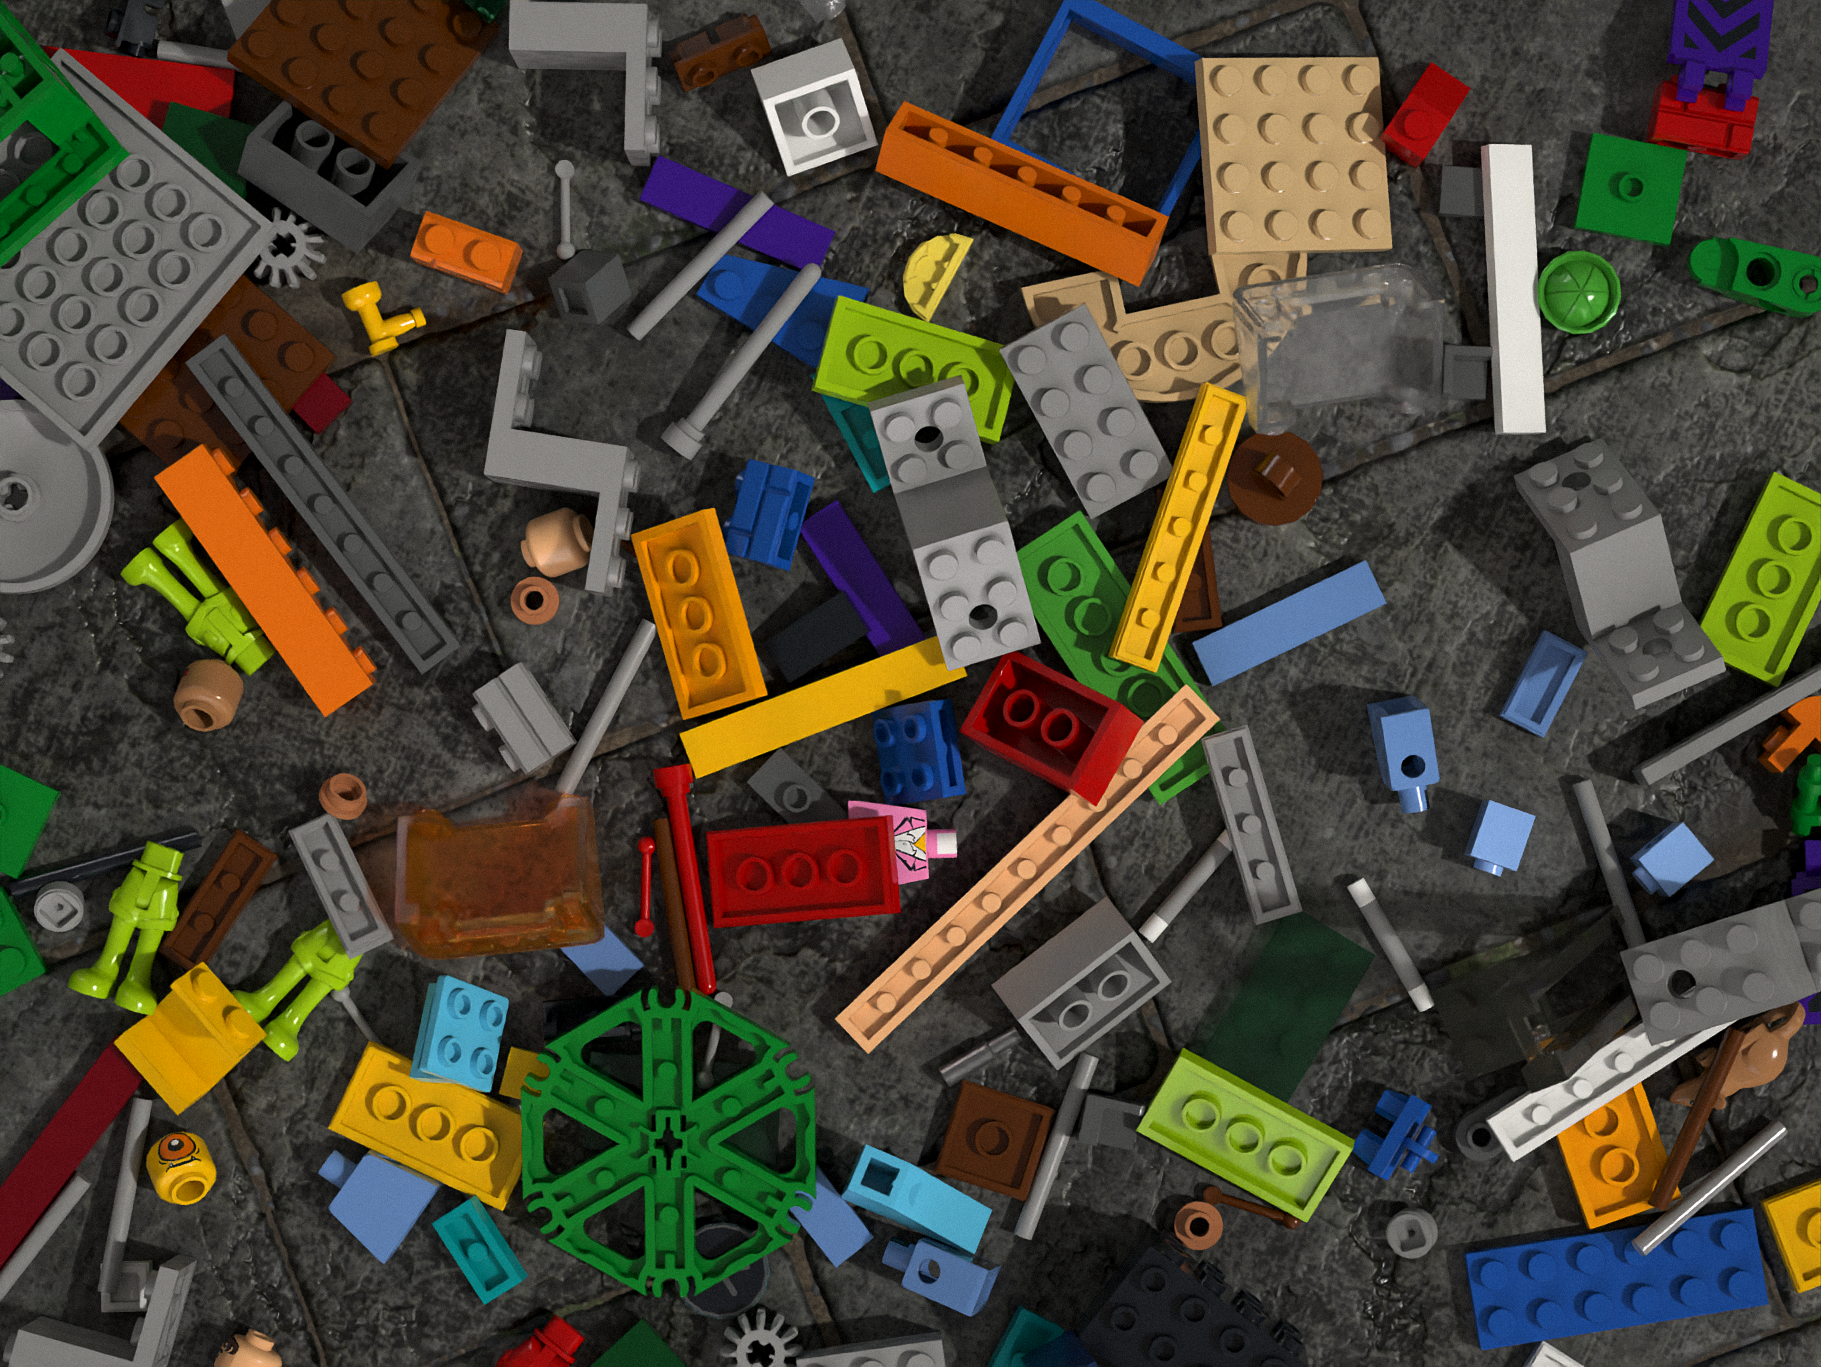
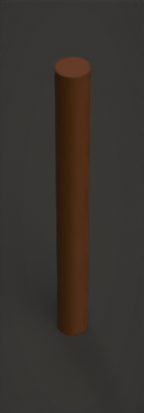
M663 818L652 821L677 986H684L686 991L684 1006L690 1008L692 1001L690 989L691 987L697 989L671 820L670 818Z
M1728 1026L1648 1201V1204L1662 1211L1667 1210L1745 1039L1746 1033Z

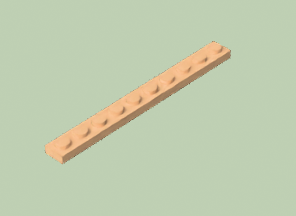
M1187 684L1182 687L1141 727L1097 807L1070 794L846 1007L835 1020L869 1054L1213 727L1220 718Z

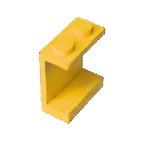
M203 961L170 985L173 990L157 1005L153 1015H147L126 1030L114 1042L177 1116L206 1095L267 1036L253 1017Z

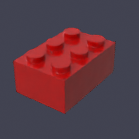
M1014 651L1002 655L963 723L960 732L983 749L1097 807L1144 721L1123 704Z

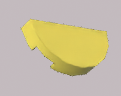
M956 233L936 236L927 242L921 243L908 258L903 274L904 297L913 314L919 319L926 322L931 320L974 239Z

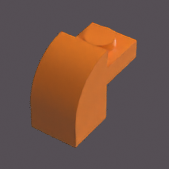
M1821 695L1805 697L1778 713L1790 725L1787 728L1780 725L1770 733L1762 743L1766 751L1757 759L1771 773H1782L1809 744L1821 754Z

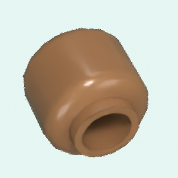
M219 659L194 661L186 667L173 697L174 708L183 722L192 729L203 732L221 729L231 723L244 693L243 680L237 671L225 661Z

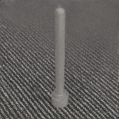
M808 263L803 267L688 418L681 417L678 423L672 421L661 435V438L682 456L692 460L703 446L700 440L705 435L702 431L821 277V269L817 264Z

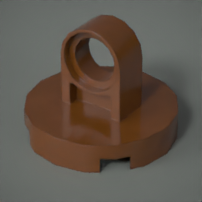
M1269 430L1257 433L1240 444L1228 462L1226 482L1229 498L1241 515L1256 524L1280 526L1294 523L1312 509L1320 496L1323 472L1319 457L1309 443L1292 432Z

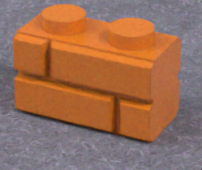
M426 211L410 257L417 264L479 286L484 284L488 289L507 295L518 268L523 249L517 242Z

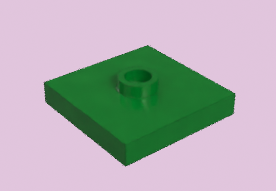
M1592 133L1587 149L1573 229L1668 247L1671 242L1688 151Z
M0 763V872L18 879L22 877L62 791Z

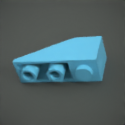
M867 1144L858 1153L840 1197L971 1255H974L992 1212L990 1208L913 1164Z

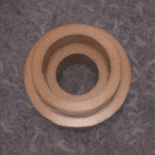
M541 577L523 579L515 586L511 595V607L514 614L521 621L530 625H541L550 621L559 608L560 598L557 589L550 581ZM531 592H540L544 599L543 605L536 610L529 609L526 604L527 596Z
M340 773L323 783L319 790V801L330 815L343 820L355 819L363 813L367 805L366 787L356 776Z
M1192 1201L1185 1204L1176 1214L1174 1230L1176 1236L1188 1248L1204 1250L1212 1247L1221 1237L1223 1221L1220 1213L1213 1205L1204 1201ZM1197 1217H1202L1208 1222L1207 1230L1200 1235L1190 1231V1223Z

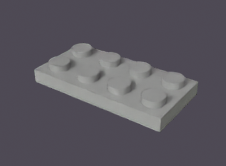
M1085 302L999 348L1001 355L1091 519L1169 478L1173 465Z

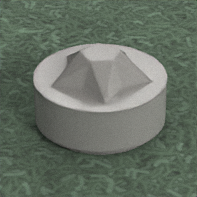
M55 881L46 884L39 890L35 900L34 914L37 921L44 928L54 932H64L73 929L80 923L83 917L85 905L83 894L76 886L68 882Z
M1407 1207L1397 1212L1390 1219L1386 1229L1387 1241L1393 1251L1402 1257L1410 1259L1425 1255L1434 1246L1438 1236L1437 1225L1433 1217L1425 1210L1417 1207Z

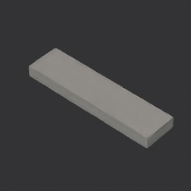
M1245 724L1201 737V746L1254 924L1258 925L1301 912L1302 907L1248 725Z

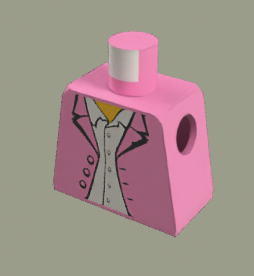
M848 801L849 819L893 815L899 885L928 879L929 858H957L956 828L927 829L926 810L863 801Z

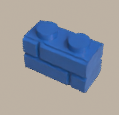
M748 459L746 469L739 473L735 482V494L738 498L733 516L727 518L722 529L728 555L789 571L815 478L794 469Z

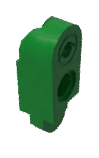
M1713 236L1697 244L1691 249L1687 257L1686 266L1689 275L1698 282L1697 285L1720 292L1723 297L1794 318H1804L1812 315V313L1821 311V258L1732 237L1724 239ZM1749 263H1756L1765 270L1767 276L1764 286H1756L1749 281L1746 274ZM1801 278L1816 281L1817 287L1813 293L1806 294L1800 289L1799 281Z

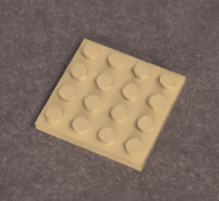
M1378 57L1201 58L1195 61L1209 255L1381 252L1392 249L1385 143L1379 139L1384 132Z

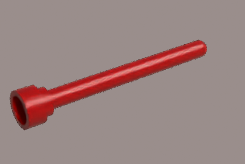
M691 763L653 769L655 788H661L662 797H667L697 988L700 992L710 995L716 990L717 985L686 793H691L689 783L694 782Z

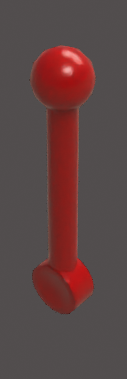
M649 836L642 837L637 845L639 852L642 853L640 920L635 924V932L643 938L650 936L654 931V923L650 920L651 855L656 850V842Z

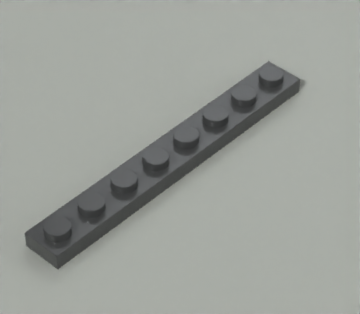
M224 333L185 362L420 673L424 674L459 648L462 643L230 337Z

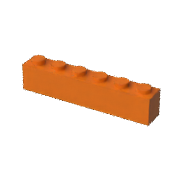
M906 101L902 103L885 130L875 171L1138 287L1156 257L1169 216Z
M201 444L156 475L154 479L323 716L327 717L373 685L376 679L371 673L377 670V667L361 645L354 649L343 633L348 631L349 628L339 612L333 606L326 610L315 594L321 588L308 569L303 566L297 570L287 556L293 549L282 532L276 526L269 530L258 514L264 511V508L248 486L241 490L230 474L236 469L226 453L219 446L212 450L209 444Z

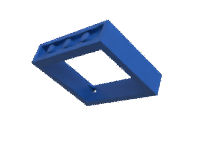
M1064 0L991 139L1073 174L1010 140L1072 21L1195 86V61L1203 57L1095 0ZM1200 130L1197 131L1156 209L1157 212L1170 216L1201 157Z

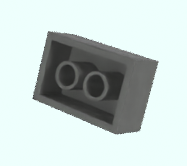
M284 100L248 135L237 173L358 254L408 201L422 162L406 151H403L390 168L386 170Z

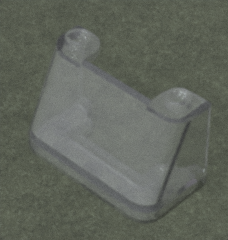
M1385 264L1256 283L1237 288L1233 292V318L1249 424L1257 434L1279 435L1296 423V409L1382 396L1387 403L1394 406L1398 412L1406 414L1418 413L1424 408L1441 405L1445 299L1418 270L1403 264Z

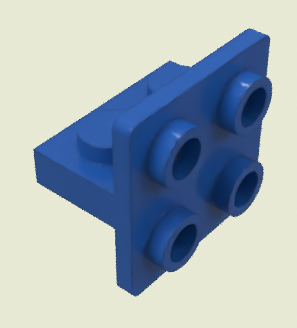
M952 699L925 701L879 709L872 712L874 724L873 737L877 744L881 770L880 784L884 791L887 805L966 794Z

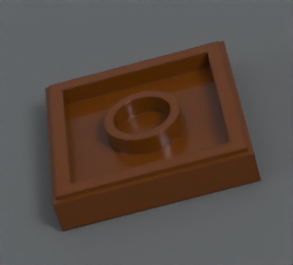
M962 1079L933 1172L1026 1202L1055 1108Z

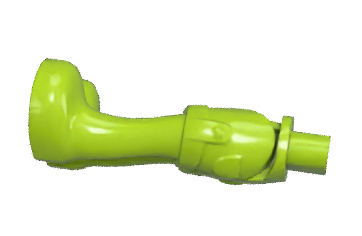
M181 517L159 534L152 544L179 567L204 596V601H198L171 575L164 566L162 559L151 547L145 548L134 557L120 575L129 585L138 586L146 584L157 590L186 619L188 625L185 630L196 644L207 646L215 653L226 658L225 662L228 665L235 662L249 677L267 662L277 650L263 636L265 634L264 631L260 628L232 586H225L199 559L191 543L194 533Z
M147 841L141 860L134 859L132 865L136 867L131 869L122 885L113 891L108 909L114 913L105 947L99 959L90 968L74 971L67 985L69 988L88 996L111 999L117 985L119 969L135 928L141 930L135 954L127 976L117 990L114 1003L137 1013L154 1014L158 1002L155 993L151 989V971L164 931H172L179 916L177 907L179 882L177 881H182L183 875L177 872L184 855L183 852L156 842Z
M330 918L312 930L303 931L293 941L291 949L294 954L277 975L264 987L252 993L241 990L230 992L257 1024L261 1026L275 1006L307 974L312 977L288 1008L263 1028L267 1036L262 1041L287 1062L298 1053L299 1043L297 1035L307 1016L332 989L340 992L353 980L354 969L363 956L361 954L349 960Z

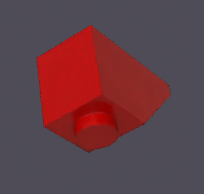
M1431 62L1379 139L1385 143L1387 150L1417 169L1471 88Z

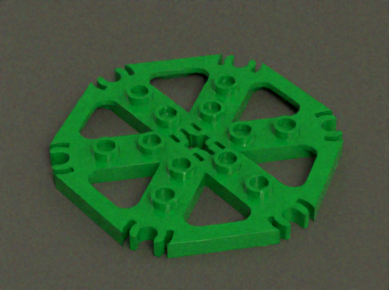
M652 986L648 994V1004L650 1007L646 1008L642 997L644 987L546 1043L545 1048L553 1050L561 1057L558 1059L555 1054L546 1050H541L536 1059L549 1067V1076L538 1077L532 1072L527 1074L524 1080L527 1085L542 1091L541 1093L532 1091L524 1084L521 1087L523 1200L529 1194L542 1191L543 1194L532 1198L527 1206V1210L530 1213L539 1207H546L552 1212V1219L544 1222L540 1227L542 1234L554 1231L559 1224L563 1227L559 1233L551 1235L548 1241L643 1295L647 1296L649 1292L647 1286L649 1275L654 1277L652 1291L655 1297H661L663 1292L662 1282L668 1278L678 1281L680 1297H686L690 1288L689 1276L694 1278L696 1286L694 1296L792 1241L793 1235L784 1233L777 1227L780 1224L784 1230L790 1233H798L801 1224L789 1217L788 1210L791 1207L798 1206L808 1212L812 1209V1200L804 1194L796 1193V1191L808 1193L816 1200L815 1084L807 1090L796 1092L795 1089H801L809 1083L812 1075L809 1071L798 1077L788 1074L786 1066L790 1062L795 1061L799 1056L796 1049L788 1050L779 1059L775 1056L781 1049L789 1047L791 1042L708 995L691 987L692 1001L689 1008L684 1006L686 1001L684 986H677L675 992L676 1001L673 1004L665 1005L659 1000L658 986ZM631 1021L638 1024L642 1029L643 1097L587 1066L581 1057L583 1046L623 1022ZM703 1021L713 1022L749 1042L754 1047L756 1059L750 1066L694 1098L693 1030L697 1024ZM780 1107L791 1110L796 1118V1164L792 1170L786 1173H778L722 1142ZM556 1108L616 1143L564 1173L551 1172L544 1162V1115L548 1110ZM653 1115H656V1128H653ZM682 1115H686V1128H682ZM667 1117H670V1130H673L674 1138L682 1139L683 1144L676 1145L671 1156V1166H668V1153H665L664 1145L656 1144L655 1140L663 1137L667 1128ZM653 1156H656V1166H653ZM682 1156H686L687 1166H683ZM644 1186L645 1253L641 1257L635 1259L627 1258L591 1238L586 1233L584 1228L585 1219ZM695 1187L756 1220L758 1223L756 1234L716 1258L710 1259L700 1255L696 1248Z

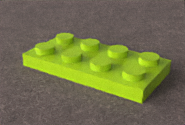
M838 295L832 309L811 391L868 407V402L961 375L979 439L982 442L996 445L1000 440L1015 378L999 351V348L1004 346L1002 344Z
M1772 472L1758 497L1698 624L1723 656L1725 665L1773 688H1779L1821 600V494L1777 472Z
M1182 1048L1141 1117L1136 1129L1137 1132L1306 1223L1349 1157L1355 1143L1354 1139L1185 1048Z

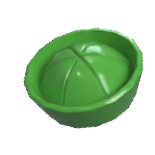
M1585 250L1568 251L1552 259L1542 271L1537 286L1538 304L1545 318L1558 329L1572 334L1592 333L1606 326L1616 314L1621 300L1620 280L1613 266L1600 255Z

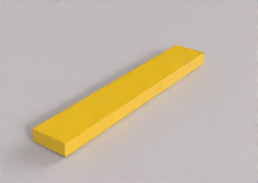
M1209 382L1201 383L1108 657L1151 673H1157L1250 398Z
M934 636L682 732L680 737L696 779L968 675L965 667L951 671L947 670L938 637Z

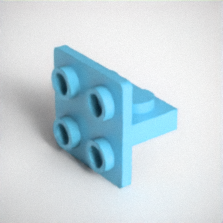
M440 975L437 983H429L409 1077L421 1082L460 1084L480 1092H490L509 1005L508 998L449 975Z

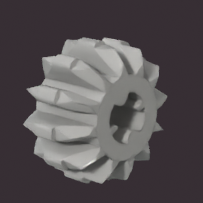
M274 207L271 213L272 223L280 230L253 261L259 262L255 266L253 274L259 279L270 274L269 284L277 289L282 285L286 276L289 286L297 289L300 287L299 273L302 272L310 280H314L317 277L315 271L309 267L311 261L318 264L326 263L327 257L318 251H314V249L327 244V238L323 234H313L317 227L307 220L302 222V217L293 210L289 212L287 219H285L283 211L279 207ZM282 239L289 243L296 240V243L291 244L295 251L290 257L282 253L276 256V253L281 252L277 245Z
M758 1308L756 1324L751 1322L746 1313H741L738 1316V1322L744 1332L730 1326L724 1332V1335L729 1340L736 1343L726 1344L720 1348L721 1356L736 1357L735 1360L729 1362L725 1367H797L796 1362L788 1357L802 1355L803 1346L797 1343L786 1342L798 1335V1328L791 1326L781 1332L779 1328L785 1318V1315L781 1312L775 1315L772 1324L766 1323L767 1313L765 1308ZM758 1340L762 1345L771 1343L774 1348L770 1350V1360L765 1361L761 1355L754 1358L750 1355L754 1347L753 1341Z

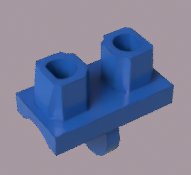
M1388 1089L1385 1090L1376 1105L1375 1112L1394 1123L1385 1140L1364 1128L1357 1137L1352 1151L1365 1163L1369 1164L1368 1171L1389 1181L1407 1148L1409 1152L1400 1166L1412 1174L1422 1157L1435 1164L1439 1155L1429 1150L1428 1147L1437 1132L1424 1125L1416 1140H1413L1432 1106L1413 1094L1408 1098L1403 1094Z

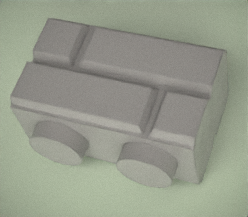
M524 662L515 664L497 678L472 693L478 704L472 707V711L487 732L493 728L496 729L505 743L498 749L513 772L522 768L526 775H530L578 743Z

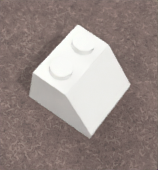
M842 38L751 69L787 176L878 145L855 68Z

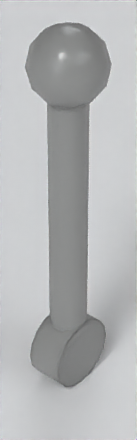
M561 160L555 166L556 175L560 178L561 243L557 246L556 253L560 259L570 260L575 255V247L570 243V179L574 176L575 169L570 161Z
M346 986L340 992L332 989V998L335 1001L342 1002L368 1041L372 1040L382 1044L349 997V987Z
M720 992L714 998L729 1008L733 1004L731 995L726 992ZM715 1023L712 1025L702 1071L697 1073L695 1077V1082L701 1089H708L714 1084V1076L711 1072L722 1027Z

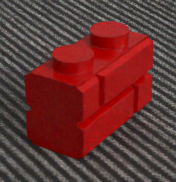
M1672 75L1670 81L1663 80L1656 87L1646 143L1739 161L1749 154L1759 97L1751 96L1749 100H1746L1743 112L1723 109L1726 83L1718 84L1717 90L1703 87L1701 92L1698 91L1695 103L1676 100L1678 75Z

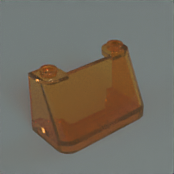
M573 794L561 795L554 802L546 806V819L455 828L448 818L443 817V814L436 810H420L414 815L398 817L395 924L415 953L427 959L446 960L584 946L602 941L605 937V916L594 810L589 798Z

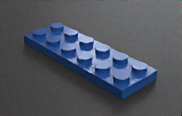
M1747 1206L1692 1215L1645 1257L1635 1250L1631 1242L1655 1221L1463 1252L1478 1348L1480 1350H1488L1769 1305L1753 1208Z

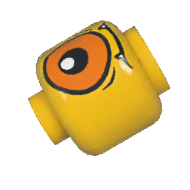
M178 1132L168 1134L156 1142L147 1154L146 1168L158 1196L168 1203L180 1205L194 1204L206 1196L216 1181V1167L204 1140L194 1133Z

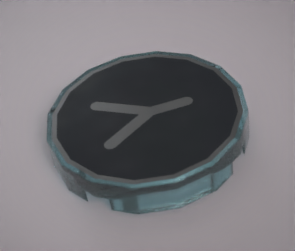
M725 1220L712 1222L696 1229V1248L703 1257L716 1258L753 1237L755 1233L741 1224ZM768 1254L694 1296L696 1290L694 1278L689 1276L690 1288L687 1296L682 1297L685 1304L700 1315L715 1319L738 1317L740 1314L747 1312L757 1304L766 1291L771 1271ZM675 1280V1285H676V1288H677V1290H678V1292H679V1291H680V1285H679L678 1281Z

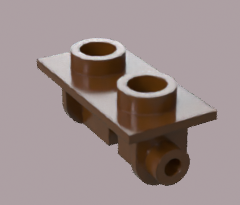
M744 13L738 18L715 27L720 42L716 44H711L706 32L675 44L676 49L668 52L685 92L697 87L710 85L719 77L740 68L753 66L762 58L773 54L764 28L756 14L747 18Z

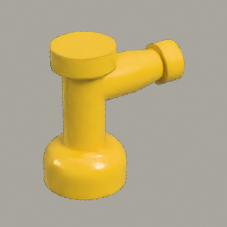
M377 281L360 285L341 295L345 306L349 310L359 312L372 343L368 347L372 357L397 348L399 345L395 338L396 336L404 334L415 326L419 328L426 325L420 307L410 310V313L396 315L383 321L376 305L382 296Z

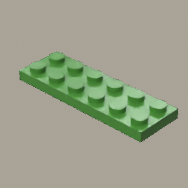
M1080 510L1017 551L1034 618L1077 682L1123 704L1144 721L1143 725L1186 684L1213 711L1168 642L1157 673H1151L1108 657L1131 586ZM1219 720L1202 737L1225 731L1226 729ZM1200 739L1148 787L1158 805L1163 804L1209 773Z

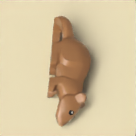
M1799 1001L1771 1009L1738 1029L1746 1033V1036L1713 1108L1717 1110L1723 1109L1726 1106L1725 1097L1734 1094L1742 1088L1764 1085L1774 1080L1782 1072L1787 1060L1789 1039L1802 1026L1806 1015L1805 1009ZM1788 1016L1787 1019L1779 1025L1773 1026L1771 1028L1767 1026L1769 1023L1779 1018ZM1710 1047L1695 1056L1697 1061L1703 1067H1706L1699 1077L1679 1084L1670 1096L1671 1103L1692 1107L1717 1052L1715 1047Z

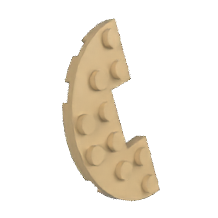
M1307 253L1210 255L1218 291L1217 295L1129 314L1125 313L1118 277L1102 270L1022 287L1021 293L1026 310L1035 329L1085 302L1137 400L1148 403H1177L1195 400L1203 382H1209L1224 389L1228 388L1247 376L1272 353L1286 334L1300 303L1306 280Z

